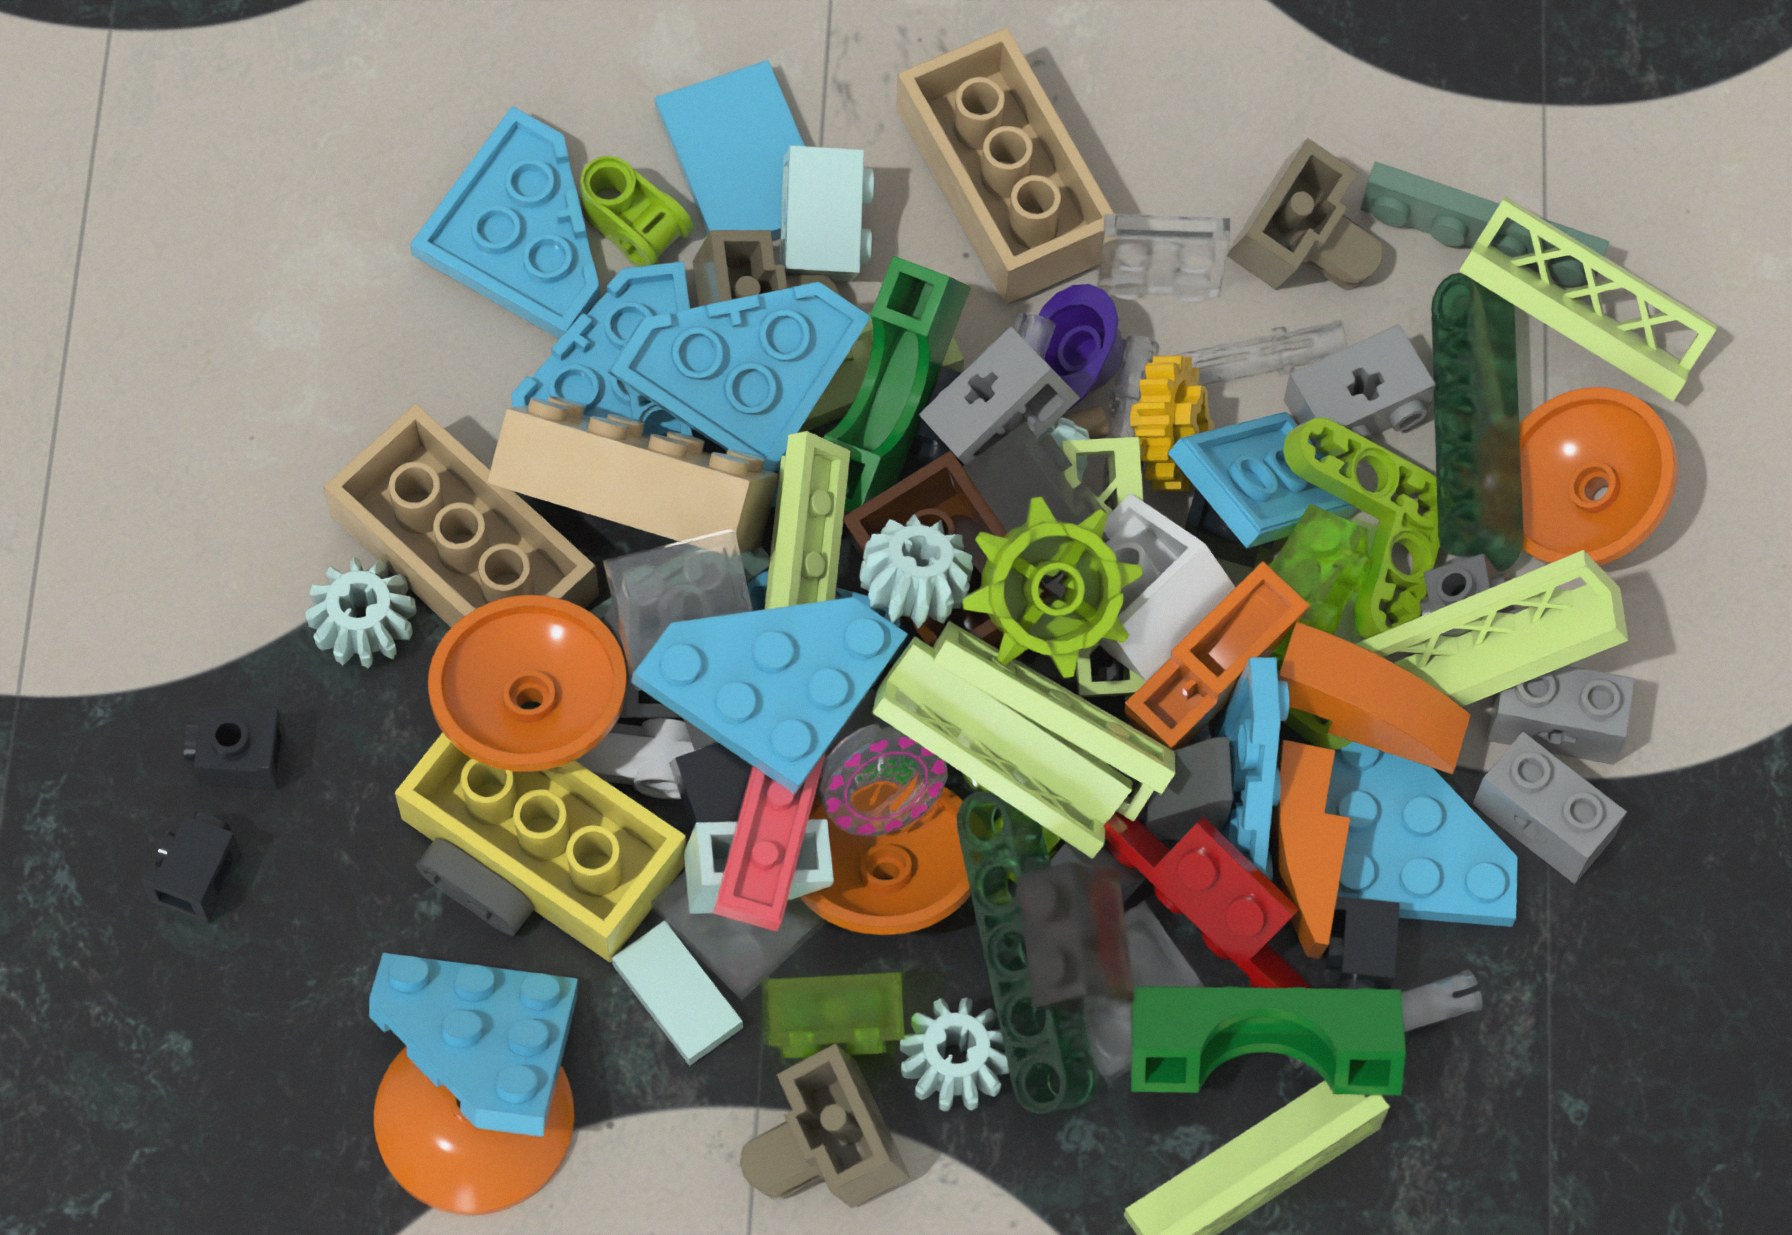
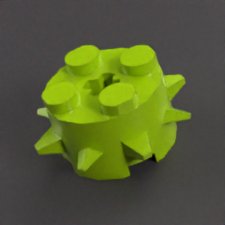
M1042 496L1034 497L1030 500L1027 520L1022 526L1010 530L1004 537L980 532L977 535L975 541L988 557V560L982 571L981 588L962 599L963 609L988 613L991 622L1003 633L997 661L1004 666L1029 648L1043 655H1050L1063 678L1073 677L1080 649L1094 646L1102 637L1123 643L1127 640L1129 633L1117 618L1123 604L1121 589L1143 576L1140 565L1118 562L1114 552L1101 540L1108 517L1107 513L1099 509L1079 525H1074L1064 521H1056ZM1060 571L1063 577L1058 584L1065 587L1063 596L1059 600L1047 597L1042 602L1039 595L1044 590L1038 588L1040 580L1045 574L1053 577Z

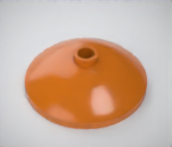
M1589 387L1560 394L1541 404L1523 419L1513 431L1501 452L1494 478V500L1499 520L1509 537L1524 552L1547 565L1582 550L1599 566L1610 563L1628 554L1644 542L1665 516L1671 504L1677 483L1678 458L1671 433L1657 413L1645 402L1627 392L1605 387ZM1603 486H1608L1606 494L1599 500L1593 501L1595 492Z
M520 595L499 599L471 611L446 633L431 661L428 691L431 708L440 729L448 740L464 754L478 762L498 769L521 772L540 771L562 766L578 759L595 748L609 734L619 719L625 703L627 673L624 656L616 638L609 628L591 612L574 603L555 597ZM529 701L541 704L535 709H522L520 707Z
M886 772L885 776H881V773L876 774V777L872 779L873 783L880 781L891 782L898 787V790L894 794L889 795L885 802L870 811H860L855 808L851 797L847 798L848 805L854 813L865 818H883L897 814L911 805L919 796L926 778L917 776L914 788L896 811H891L889 808L905 792L916 775L906 778L907 783L902 785L901 780H896V772ZM892 774V777L887 778V775ZM929 779L923 794L911 807L896 816L883 820H864L853 815L845 805V799L840 800L842 803L838 809L831 813L828 811L830 806L827 805V801L830 798L837 799L835 791L829 790L814 796L813 809L810 811L808 820L827 819L834 882L830 887L800 896V898L820 917L837 926L855 932L893 935L931 926L956 911L969 898L980 879L984 862V841L979 823L967 804L948 788L942 786L939 789L938 796L930 797L927 789L936 782ZM922 804L928 806L927 810L921 812L919 817H911L914 806ZM851 816V826L843 829L841 827L842 824H836L837 818ZM892 819L903 822L900 828H893V830L888 832L884 830L885 826ZM869 822L875 828L872 834H866L865 832L863 834L857 833L859 827Z
M407 1046L396 1056L384 1074L377 1092L374 1107V1130L378 1148L386 1167L399 1185L414 1198L432 1208L447 1213L469 1216L491 1214L514 1207L532 1197L557 1172L569 1149L575 1121L572 1091L562 1066H560L544 1136L540 1137L476 1128L460 1112L458 1107L460 1101L445 1085L436 1087L407 1057Z

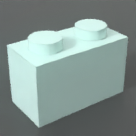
M792 145L787 149L783 156L779 265H784L785 274L827 275L832 281L852 282L860 273V266H869L872 235L871 229L861 228L862 204L871 205L874 172L873 168L864 167V150Z

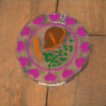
M876 723L863 727L840 741L826 757L821 767L820 777L822 782L820 790L817 787L818 799L825 813L838 829L855 836H880L903 829L922 817L938 800L948 778L947 762L896 728L888 727L881 729L879 724Z

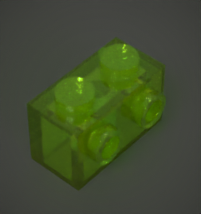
M1309 504L1270 567L1310 605V609L1301 618L1299 623L1332 635L1335 634L1345 605L1353 592L1357 593L1362 589L1372 569L1373 558L1368 556L1367 528ZM1293 629L1274 652L1285 656Z
M876 971L761 978L764 1044L770 1047H780L781 1058L810 1057L820 1052V1044L846 1043L848 1054L887 1052L886 1041L905 1040L901 972Z

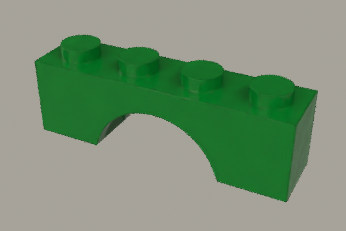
M893 256L870 315L873 324V345L868 368L860 390L842 421L832 431L825 434L823 438L850 450L844 511L848 513L897 484L913 442V437L921 420L919 414L927 405L971 290L970 286L950 276Z
M1132 986L1130 1026L1131 1092L1199 1093L1209 1074L1225 1061L1244 1054L1269 1052L1287 1055L1306 1063L1324 1078L1333 1094L1401 1095L1406 1049L1401 990L1372 988L1311 989L1304 987Z

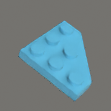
M512 106L410 243L411 253L415 258L560 339L582 313L587 315L600 298L599 282L570 168L564 135Z
M684 261L622 268L607 285L606 294L587 315L582 313L551 348L552 355L531 378L526 376L511 393L513 407L529 406L531 398L548 401L549 396H554L585 405L583 416L589 418L596 416L607 419L608 414L632 418L628 386L607 373V371L641 319L690 309ZM638 393L639 405L641 407L651 403L650 400ZM665 410L654 411L645 420L644 433L646 435L667 436V432L680 433L681 430L679 419ZM691 428L692 437L701 440L706 439V437Z
M820 282L650 316L640 320L607 373L724 450L742 451L765 459L762 469L773 472L781 460V456L787 450L788 435L798 433L871 316Z
M854 597L672 622L635 670L631 683L765 775L796 794L901 648L908 634Z
M1250 657L1214 728L1215 737H1229L1233 801L1223 836L1272 882V857L1270 851H1268L1272 806H1278L1280 800L1281 779L1276 762L1280 721H1286L1288 717L1289 690L1286 681H1278L1276 658Z
M1356 742L1335 750L1324 813L1350 818L1337 896L1400 903L1399 918L1513 926L1516 920L1518 857L1432 767Z
M383 953L369 997V1017L383 1032L391 1029L407 1046V1057L436 1087L445 1085L460 1101V1112L476 1128L543 1137L577 1001L578 979Z

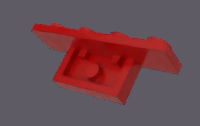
M1116 812L1110 820L1108 819L1103 825L1105 828V838L1108 840L1107 847L1111 854L1124 866L1131 869L1137 868L1155 886L1154 892L1161 903L1172 912L1187 916L1202 931V939L1207 947L1221 959L1232 960L1250 977L1249 982L1252 988H1311L1267 944L1295 915L1299 908L1207 819L1202 817L1171 850L1137 818L1135 821H1132Z

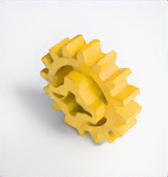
M1183 355L1153 356V363H1146L1145 365L1146 379H1140L1139 381L1141 398L1138 403L1131 405L1130 426L1134 429L1135 437H1139L1140 461L1146 462L1145 479L1146 481L1152 480L1154 491H1192L1193 483L1174 462L1168 452L1180 438L1214 430V421L1210 417L1207 402L1208 390L1205 386L1198 385L1200 371L1198 368H1192V358L1184 357Z

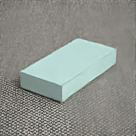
M666 921L657 925L611 958L614 968L689 1066L743 1028V1021Z

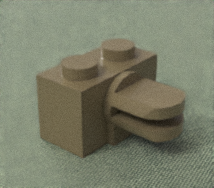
M1307 138L1284 161L1225 256L1275 290L1298 270L1302 262L1340 288L1350 290L1361 285L1379 268L1383 254L1382 244L1375 236L1343 215L1347 206L1340 201L1358 172Z
M710 230L692 261L698 307L815 282L822 283L839 295L836 285L827 275L785 274L784 265H775L771 230Z
M836 1043L776 1074L793 1110L784 1115L787 1121L746 1143L742 1148L740 1159L742 1174L749 1184L771 1199H782L824 1177L830 1192L851 1208L910 1178V1174L857 1061Z

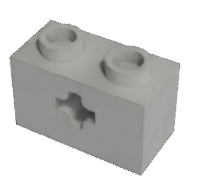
M1398 324L1290 373L1284 402L1298 425L1313 418L1323 417L1333 420L1371 441L1373 436L1392 427L1398 432L1409 429L1419 423L1427 415L1436 384L1402 327ZM1313 437L1310 441L1316 446L1317 440Z
M1010 326L948 387L943 389L919 415L948 448L988 487L1071 408L1080 397L1021 335Z
M1566 665L1494 694L1487 741L1512 745L1520 734L1524 732L1550 753L1614 765L1627 738L1635 678Z
M1524 732L1520 734L1483 777L1472 804L1574 884L1613 840L1627 811Z

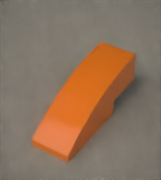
M1262 561L1171 650V658L1125 702V717L1142 733L1171 750L1184 748L1228 702L1249 658H1268L1295 627L1296 621L1299 622L1310 609V605Z
M1296 621L1278 674V681L1287 682L1289 707L1331 720L1329 734L1453 774L1471 716L1470 713L1430 684L1387 659L1340 637Z
M1283 740L1277 752L1276 762L1281 779L1280 800L1278 806H1272L1271 813L1272 841L1278 879L1282 892L1299 908L1291 918V922L1306 956L1320 959L1329 945L1350 818L1324 813L1335 750Z

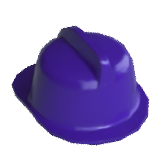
M1091 284L1072 285L1056 293L1042 307L1027 340V343L1080 397L1067 411L1082 401L1089 392L1105 386L1116 375L1123 359L1124 344L1121 332L1117 328L1119 318L1115 302L1105 290Z

